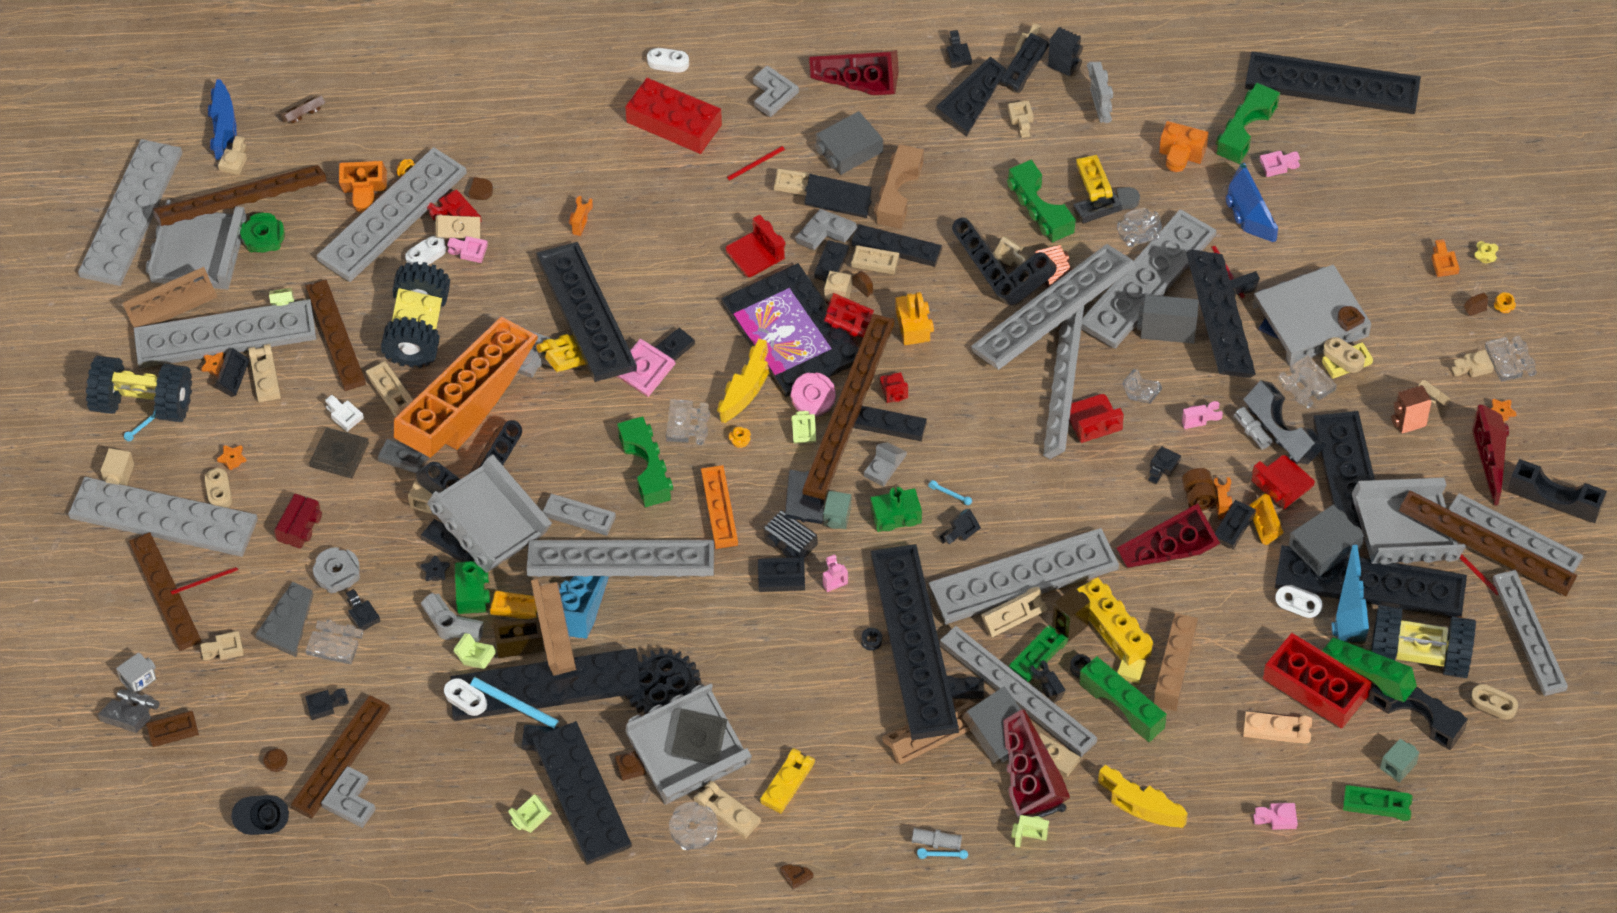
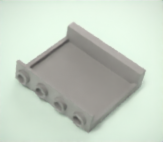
M167 200L166 205L171 204V200ZM235 206L234 214H204L192 220L175 222L169 226L158 225L156 228V242L152 243L151 260H148L146 263V273H149L151 282L166 284L204 267L213 288L229 290L242 241L240 234L241 226L244 222L245 224L247 222L244 207ZM201 276V277H199V278H197V279H194L193 282H197V281L203 279L204 277Z
M1334 264L1328 267H1321L1309 274H1302L1290 281H1283L1276 286L1261 289L1254 293L1253 308L1261 309L1287 351L1286 361L1289 366L1323 354L1324 344L1329 338L1337 337L1350 344L1369 337L1371 322ZM1352 306L1361 312L1365 317V321L1346 332L1337 321L1338 312L1342 307Z
M494 455L487 458L480 468L441 493L435 491L427 503L431 511L445 524L446 529L457 538L460 545L469 552L476 564L486 573L528 546L529 540H537L543 536L552 524Z
M1445 478L1358 481L1352 492V497L1372 564L1381 563L1386 565L1398 562L1408 564L1420 561L1430 563L1443 560L1452 562L1460 558L1466 548L1465 544L1458 545L1455 539L1399 511L1410 490L1446 508L1442 495L1447 486Z
M711 683L706 686L702 684L692 689V693L688 695H678L670 701L671 703L665 706L657 705L642 717L641 715H636L626 724L625 732L665 805L705 786L709 781L714 782L750 764L752 756L748 748L744 749L712 693L713 686Z

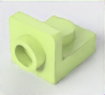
M292 287L269 292L272 305L282 306L294 302Z
M809 411L796 412V415L791 418L793 444L816 442L815 414L809 415Z

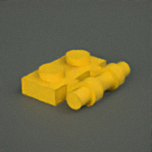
M561 335L555 340L551 338L546 339L536 346L539 353L546 352L545 359L556 372L586 364L573 335Z

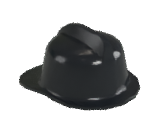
M249 796L242 798L235 804L232 809L231 818L233 825L243 834H273L286 826L289 819V810L284 800L278 796Z

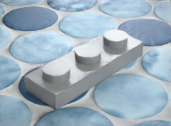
M552 493L543 510L547 518L606 536L616 518L615 512Z

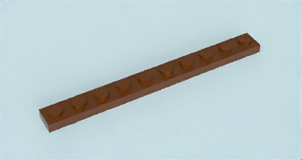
M877 314L872 315L803 486L804 495L825 500L894 327L893 318Z

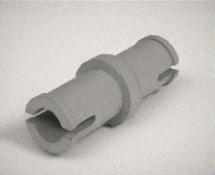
M1245 407L1238 409L1234 417L1244 427L1246 435L1251 436L1261 450L1269 447V443H1272L1273 440L1261 428V423L1257 420L1255 421Z
M914 828L912 843L931 845L935 849L944 847L960 851L962 835L942 833L939 829L930 831Z

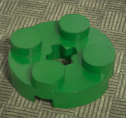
M271 213L252 215L246 224L245 222L242 224L240 230L242 242L249 252L264 253L277 251L280 249L281 243L285 238L283 222L276 219L275 215ZM261 230H265L267 233L265 235H258L261 233Z

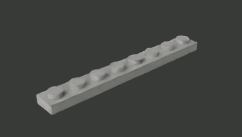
M1084 306L1061 322L1049 417L1046 439L1044 441L1043 456L1049 459L1063 453L1066 448Z
M957 626L940 640V646L979 677L984 678V681L998 691L1005 686L1021 710L1024 709L1028 716L1080 757L1097 743V737Z

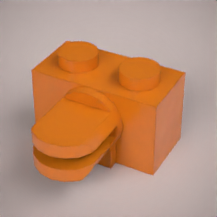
M1167 121L1161 135L1159 153L1167 155V168L1173 172H1181L1186 167L1188 161L1201 164L1207 149L1209 132Z
M383 161L339 163V184L344 193H352V204L356 211L363 213L374 203V191H387V170Z

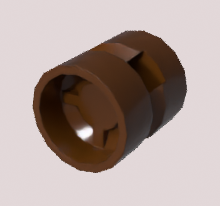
M1195 468L1182 476L1189 508L1198 503L1201 510L1204 511L1216 505L1218 498L1213 486L1211 472L1208 469Z

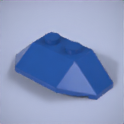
M1241 163L1229 184L1228 195L1225 197L1227 206L1232 208L1235 221L1241 225L1244 232L1270 242L1277 241L1278 226L1253 181L1246 164Z

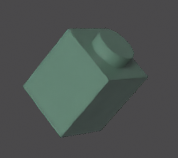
M834 491L828 492L823 513L824 526L832 529L847 528L851 511V494Z
M1399 739L1383 756L1380 769L1400 783L1417 764L1420 752L1411 743H1406Z

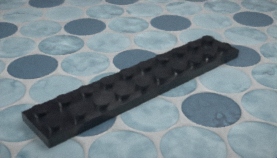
M917 544L871 551V559L911 740L959 733V726Z

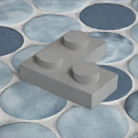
M768 65L753 77V83L765 91L754 101V105L769 117L774 115L799 93L797 85Z
M819 209L795 238L797 244L815 250L826 236L845 243L857 227L856 223Z
M347 766L321 802L322 808L363 828L376 810L374 804L358 797L369 781L368 776Z

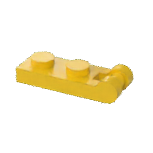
M1093 155L1076 159V165L1088 191L1090 201H1097L1101 197H1113L1110 183L1098 156Z
M793 748L787 760L760 798V803L782 814L812 769L815 758L809 755L806 757L801 754V751ZM798 763L802 766L800 769H797L794 765Z

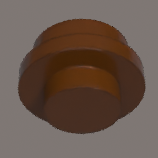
M272 749L265 754L263 761L268 770L279 772L287 765L288 758L283 750Z

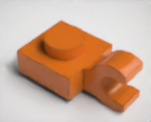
M578 196L576 199L577 209L571 213L569 224L572 225V233L581 236L588 221V213L593 208V201L590 198L588 203L582 204V196Z
M1444 239L1435 240L1436 246L1433 247L1435 254L1432 255V262L1437 277L1459 274L1460 268L1455 252H1447Z
M1230 477L1226 478L1225 485H1220L1218 478H1214L1213 486L1218 498L1216 503L1218 519H1224L1232 506V497L1227 496V492L1231 488Z

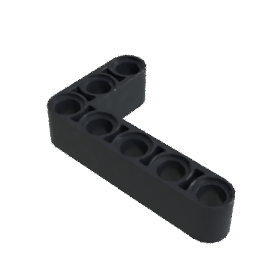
M958 218L952 225L955 236L996 295L1007 305H1016L1056 273V263L1046 253L1038 252L1009 274L982 234L967 218Z
M509 420L494 431L469 474L480 468L485 460L492 455L496 457L502 466L504 465L522 435V427L519 422ZM434 461L420 468L416 474L418 483L431 494L435 491L441 493L447 489L446 485L450 487L461 480L443 465ZM428 471L431 472L433 478L429 476Z

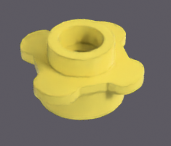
M1483 241L1477 243L1478 251L1475 252V258L1482 263L1494 262L1497 258L1495 253L1498 251V246Z

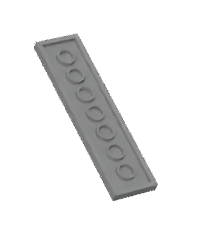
M140 140L78 271L79 277L121 286L154 216L153 209L158 207L182 155L181 147Z
M433 147L317 255V260L351 282L427 211V206L430 203H436L466 175V168Z
M1180 209L1133 261L1135 267L1118 279L1082 318L1081 329L1116 349L1138 324L1139 305L1144 303L1145 295L1163 296L1189 266L1186 253L1192 249L1203 251L1216 236L1217 230Z
M1106 244L971 346L973 352L999 370L1122 276L1126 275L1135 267L1133 260Z
M310 299L290 302L282 306L272 305L134 328L139 368L204 358V355L214 356L221 352L225 355L231 348L236 349L238 352L249 351L248 348L250 347L257 349L264 347L266 344L274 347L317 340Z
M84 477L68 513L70 519L141 535L151 532L152 537L240 557H243L258 521L257 514L125 485L106 483V481Z
M1102 528L929 582L928 588L946 625L990 611L1026 593L1030 588L1039 587L1043 594L1118 570L1119 564Z
M529 540L527 576H714V540Z

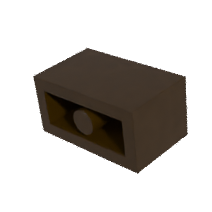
M1073 587L1053 603L1052 627L1055 628L1059 635L1063 634L1066 636L1068 642L1088 627L1090 611L1088 596Z
M539 617L493 624L498 659L545 652Z

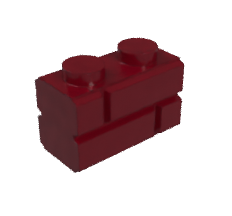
M293 494L274 529L276 540L299 549L302 548L305 541L309 542L314 524H318L322 517L319 502L309 497L305 498V496Z

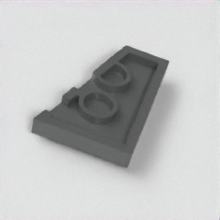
M292 582L255 634L256 639L297 657L304 623L308 617L314 596L313 591Z

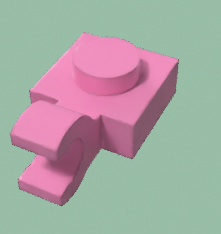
M1281 151L1260 155V162L1266 177L1287 173L1288 168L1296 169L1300 167L1298 152L1283 155Z
M466 236L465 241L450 238L447 244L449 247L448 253L452 255L460 253L461 259L482 263L488 247V241Z
M1213 401L1209 403L1207 408L1206 405L1183 409L1182 424L1184 429L1206 425V422L1209 420L1217 421L1222 419V411H1213L1219 409V402Z
M836 555L827 557L826 562L829 569L823 573V586L826 592L848 584V571L844 564L837 563Z
M1295 803L1270 804L1269 809L1265 807L1255 808L1256 814L1253 815L1254 824L1271 823L1272 830L1297 828Z

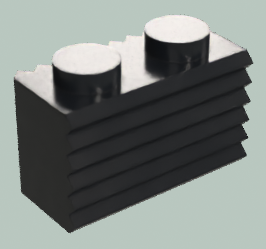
M1058 27L1049 40L1048 67L1071 76L1074 71L1079 70L1082 64V60L1079 59L1083 50V46L1080 45L1081 36Z
M780 510L764 527L765 541L771 547H777L782 550L787 558H805L818 545L817 534L797 520L785 518L783 510Z

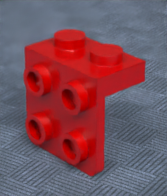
M759 214L753 218V232L727 245L726 253L745 276L750 278L784 260V247L786 243L781 235L775 233L771 223L768 220L765 221Z
M1105 394L1071 403L1069 421L1080 443L1123 430L1124 414L1121 408L1113 409Z
M1282 455L1269 466L1264 465L1261 461L1253 466L1251 481L1265 494L1269 495L1283 510L1313 488L1315 484L1314 479L1286 455Z

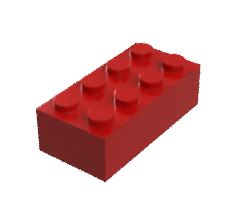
M648 77L625 106L628 124L699 154L704 151L722 126L721 108Z
M1294 633L1288 636L1265 664L1263 680L1343 729L1368 698L1371 681Z

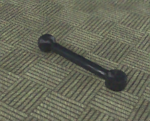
M1060 803L1057 807L1034 816L1042 818L1056 812L1062 813L1066 811L1067 807L1064 803Z

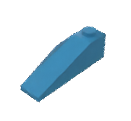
M1352 545L1335 622L1331 623L1332 636H1337V639L1347 643L1366 641L1369 630L1366 600L1363 599V581L1359 580L1361 566L1357 545Z
M574 576L569 581L565 580L561 583L560 594L569 636L588 638L609 577Z

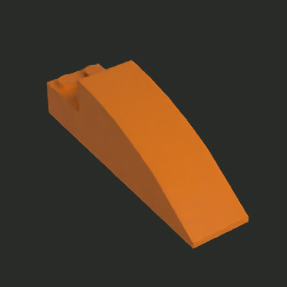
M501 316L394 419V438L430 458L445 444L458 450L482 423L508 388L537 341L538 335Z

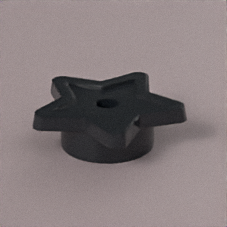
M433 556L429 563L421 564L420 568L426 572L425 581H444L446 579L445 571L450 567V563L440 562L437 556Z

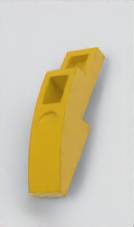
M758 338L756 346H752L750 349L749 363L743 366L741 375L734 374L732 381L727 382L725 388L726 396L724 400H720L717 412L720 413L721 422L726 423L743 411L765 383L769 374L768 362L765 361L768 354L766 340Z
M1107 765L1100 769L1098 783L1112 792L1111 803L1121 810L1158 825L1180 828L1186 825L1188 813L1184 807L1178 803H1173L1162 791L1155 790L1149 785L1143 792L1136 783H1130L1123 778L1118 770L1111 769Z

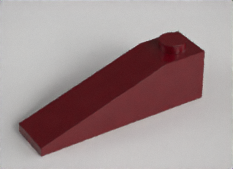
M897 50L809 57L810 77L813 79L862 91L870 95H890L896 93L899 73Z
M1478 405L1472 433L1493 505L1496 506L1499 504L1502 492L1506 440L1509 436V427L1507 423H1504L1500 413L1484 405Z
M1197 503L1117 547V550L1127 568L1199 556L1220 545V542Z
M1022 709L1004 719L1005 748L1008 750L1009 755L1007 773H1010L1011 780L1009 796L1017 817L1052 809L1070 799L1063 777L1026 711Z

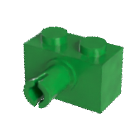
M896 487V492L892 488L889 494L871 497V513L877 532L892 531L896 528L912 527L922 523V509L915 488L903 490L900 487Z
M475 561L455 563L458 614L486 612V603H490L489 589H485V583H489V572L486 573Z

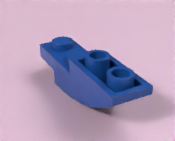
M216 79L215 88L211 89L212 104L208 106V116L212 117L215 137L211 138L210 148L211 151H214L216 160H221L227 148V143H233L237 136V124L230 94L221 79Z

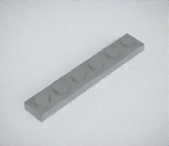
M1460 493L1448 509L1572 573L1576 571L1583 559V555Z
M1516 570L1494 575V585L1543 695L1547 696L1566 691L1568 685Z

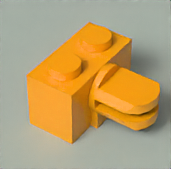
M916 292L913 295L910 293L907 296L895 297V311L904 346L930 342V332H934L932 319H928L929 306L927 301H923L922 293Z

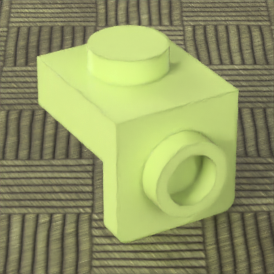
M468 633L463 635L454 648V652L464 665L485 669L497 652L493 645L475 642Z
M535 794L518 810L513 808L508 810L512 816V824L518 830L523 829L530 833L552 814L541 798Z
M1020 815L1019 824L1014 823L1011 836L1015 838V847L1020 848L1022 836L1046 841L1049 821L1038 816L1028 817Z

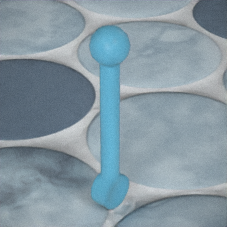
M156 410L133 431L126 432L124 434L125 440L128 442L132 441L137 432L157 417L155 415Z
M931 480L928 484L931 489H938L963 501L965 505L972 503L970 497H963L938 485L934 480Z
M920 848L917 851V855L920 859H924L927 856H948L966 859L968 852L966 850H961L960 852L926 851V849Z

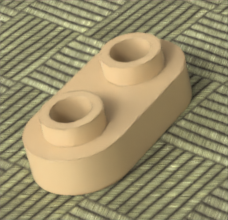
M1332 337L1326 340L1323 350L1326 358L1351 373H1356L1363 369L1365 357L1362 352L1340 338Z
M220 468L209 470L205 475L209 504L228 508L232 503V496L227 473Z
M1478 685L1472 691L1471 702L1476 708L1505 720L1511 719L1516 715L1518 702L1513 696L1488 685Z

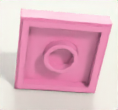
M639 339L630 350L637 364V371L616 377L649 397L676 363L666 354L644 340Z

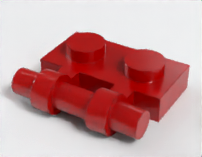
M457 189L439 199L441 207H436L433 203L427 206L430 217L435 221L437 215L480 217V222H482L478 212Z
M833 293L824 321L831 324V327L835 329L839 327L850 332L849 335L864 338L874 310Z

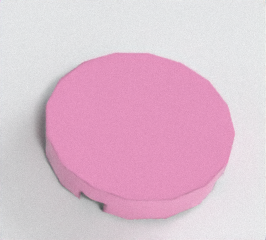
M805 373L798 377L792 386L791 400L797 411H809V415L815 414V417L822 416L830 411L835 402L834 384L821 373Z

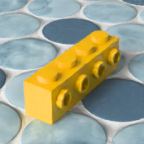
M1097 577L1077 589L1079 592L1085 593L1090 600L1089 622L1121 661L1123 656L1126 655V663L1129 666L1139 659L1145 660L1151 656L1153 641L1150 635L1140 629L1135 617H1130L1126 612L1124 604L1120 600H1116L1106 583L1103 584Z

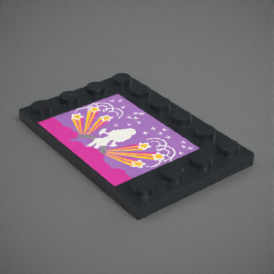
M799 263L721 298V304L751 347L756 346L758 338L767 341L768 354L765 361L768 362L769 374L785 397L791 395V389L796 379L805 373H821L829 378L852 367L859 350L846 330L839 327L835 329L831 327V324L824 321L828 313V304Z

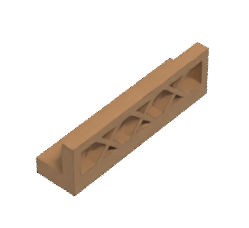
M202 267L122 304L133 327L136 328L159 324L211 301L218 296L205 268ZM201 276L204 277L203 279H201V280H199V281H197V282H193L194 279H197V278H199V277H201ZM181 286L179 290L173 291L174 288ZM158 295L161 296L159 299L152 300L154 297ZM136 305H140V307H138V308H136V309H134V310H132V311L130 310V308H132V307H134V306H136Z
M538 579L531 580L548 665L553 676L576 670L559 585L555 582L541 586Z
M960 698L953 702L959 733L911 740L907 724L883 736V742L892 749L896 762L901 765L970 731L961 715L974 707L976 703L965 698Z

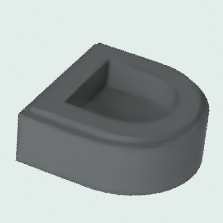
M1131 187L1117 188L1116 195L1122 203V210L1133 209L1138 206L1140 194L1136 189Z

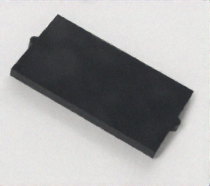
M809 174L808 184L804 189L806 192L804 205L867 218L869 206L872 203L870 200L872 187Z
M789 470L785 518L801 520L803 523L806 521L822 524L824 500L803 494V486L809 471Z

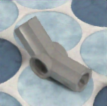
M431 593L421 602L423 609L433 622L441 639H461L465 633H468L475 642L481 640L484 627L483 621L456 616L449 610L439 593Z

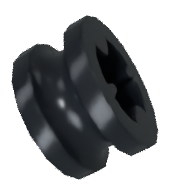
M876 628L865 629L861 635L862 647L869 651L880 648L882 644L881 632ZM869 636H872V638L874 636L876 637V642L872 643V640L868 642L867 639Z
M1084 654L1075 655L1070 663L1072 675L1080 678L1081 669H1078L1079 663L1084 664L1085 667L1091 659Z

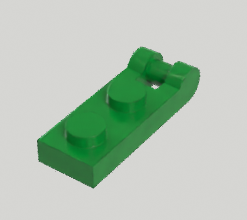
M1048 625L1009 665V668L1029 682L1033 678L1029 673L1030 667L1033 665L1039 671L1041 669L1039 666L1040 662L1044 660L1047 663L1059 650L1065 647L1068 638L1063 634L1059 635L1055 632V628Z
M1346 785L1343 811L1395 817L1401 821H1409L1412 813L1409 807L1412 805L1413 796L1403 792ZM1393 802L1398 803L1400 807L1393 806Z

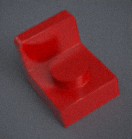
M901 372L880 377V385L886 403L900 402L908 399V384L904 382Z

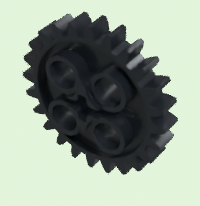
M660 648L657 655L653 650L650 651V657L642 654L643 661H639L641 693L626 695L631 707L636 706L637 713L644 710V715H646L653 707L657 705L665 706L671 703L670 701L674 697L681 694L683 696L692 693V689L702 685L701 678H699V669H696L695 662L690 663L689 656L682 659L681 651L673 655L672 649L667 654H664L662 648ZM666 668H670V669H671L670 671H667V672H664V671H663V670L666 669ZM646 680H650V681H651L650 683H647V684H644V683H643V682L646 681ZM679 685H682V686H683V687L680 688V689H676V688H675L676 686H679ZM658 697H663L660 701L655 700Z

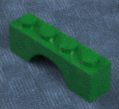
M1256 83L1252 90L1249 89L1244 103L1238 105L1234 118L1228 120L1224 133H1220L1216 139L1215 144L1218 145L1217 155L1240 164L1248 153L1251 136L1244 127L1257 120L1269 121L1278 107L1280 92Z
M1032 159L1009 169L1008 187L1018 195L1020 204L1026 206L1031 219L1039 224L1044 236H1047L1053 243L1075 233L1076 219L1065 204H1049L1037 195V192L1042 188V173Z
M643 416L617 423L618 437L624 453L639 456L648 464L646 470L637 477L638 491L644 507L670 501V491H673L674 488L671 478H666L665 476L667 469L664 460H659L660 450L658 443L652 441L653 431L651 425H646Z
M1334 637L1322 650L1351 670L1373 681L1384 695L1405 702L1417 687L1413 669L1408 665Z
M1098 656L1080 670L1079 685L1096 699L1103 697L1118 706L1127 717L1131 728L1148 743L1165 729L1167 714Z

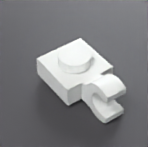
M333 395L325 400L328 404L326 408L331 412V419L346 432L363 419V413L348 400L341 404Z

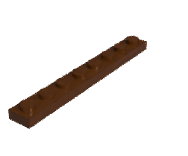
M319 165L154 208V216L161 226H169L175 222L192 220L204 214H214L219 210L232 209L245 203H255L260 199L273 198L279 194L295 192L308 186H317L319 183L326 182V174Z
M1411 490L1400 506V512L1564 596H1567L1578 576Z

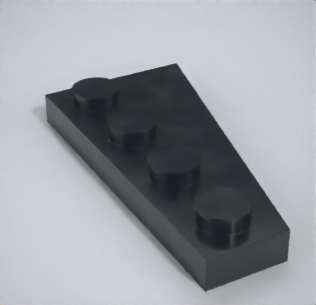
M990 56L936 106L935 112L967 137L999 85L1006 68Z

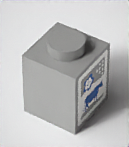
M139 652L116 668L119 679L125 687L137 693L156 680L154 672L156 667L149 657L145 659Z

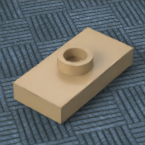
M777 169L774 190L806 195L804 189L808 184L809 173Z
M436 216V238L466 239V236L480 239V217Z
M856 245L851 264L853 268L895 275L899 253Z
M1422 380L1419 386H1424L1432 403L1435 404L1439 401L1444 406H1447L1451 401L1448 396L1426 380Z
M1040 733L1039 736L1060 774L1067 778L1080 762V756Z

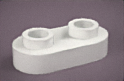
M654 48L647 54V62L652 69L683 72L689 67V57L683 51Z
M431 236L412 247L406 253V263L409 262L413 265V262L418 261L419 264L427 262V265L431 264L445 254L446 245L444 239Z
M1285 585L1276 593V602L1281 608L1301 616L1312 618L1322 610V601L1319 596L1293 585ZM1287 592L1292 594V600L1286 598L1285 594ZM1312 601L1315 607L1309 608L1307 602Z
M452 679L444 687L447 700L467 714L476 716L485 711L487 701L484 694L464 680Z

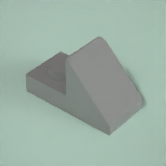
M889 442L878 444L876 446V456L864 471V477L884 487L906 457L907 452Z

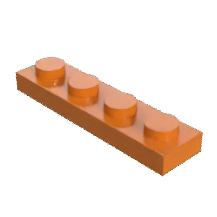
M724 465L701 468L715 549L738 546Z

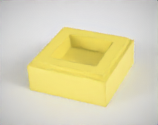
M1124 655L1117 673L1127 681L1140 684L1146 667V661L1139 659L1128 666L1126 655Z

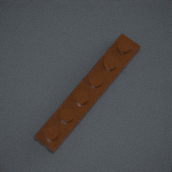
M327 279L305 285L344 391L366 385Z
M151 532L129 540L132 551L179 651L201 643L198 631L179 592L173 595L170 592L177 589Z
M369 695L291 803L293 810L310 819L315 816L322 806L321 802L347 766H351L391 710L389 704Z

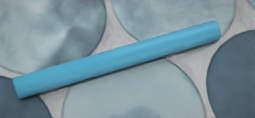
M476 677L473 678L470 684L474 688L554 729L559 720Z

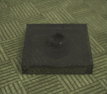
M326 427L309 465L311 468L352 479L367 449L369 439Z
M681 709L671 756L709 765L719 762L728 719Z

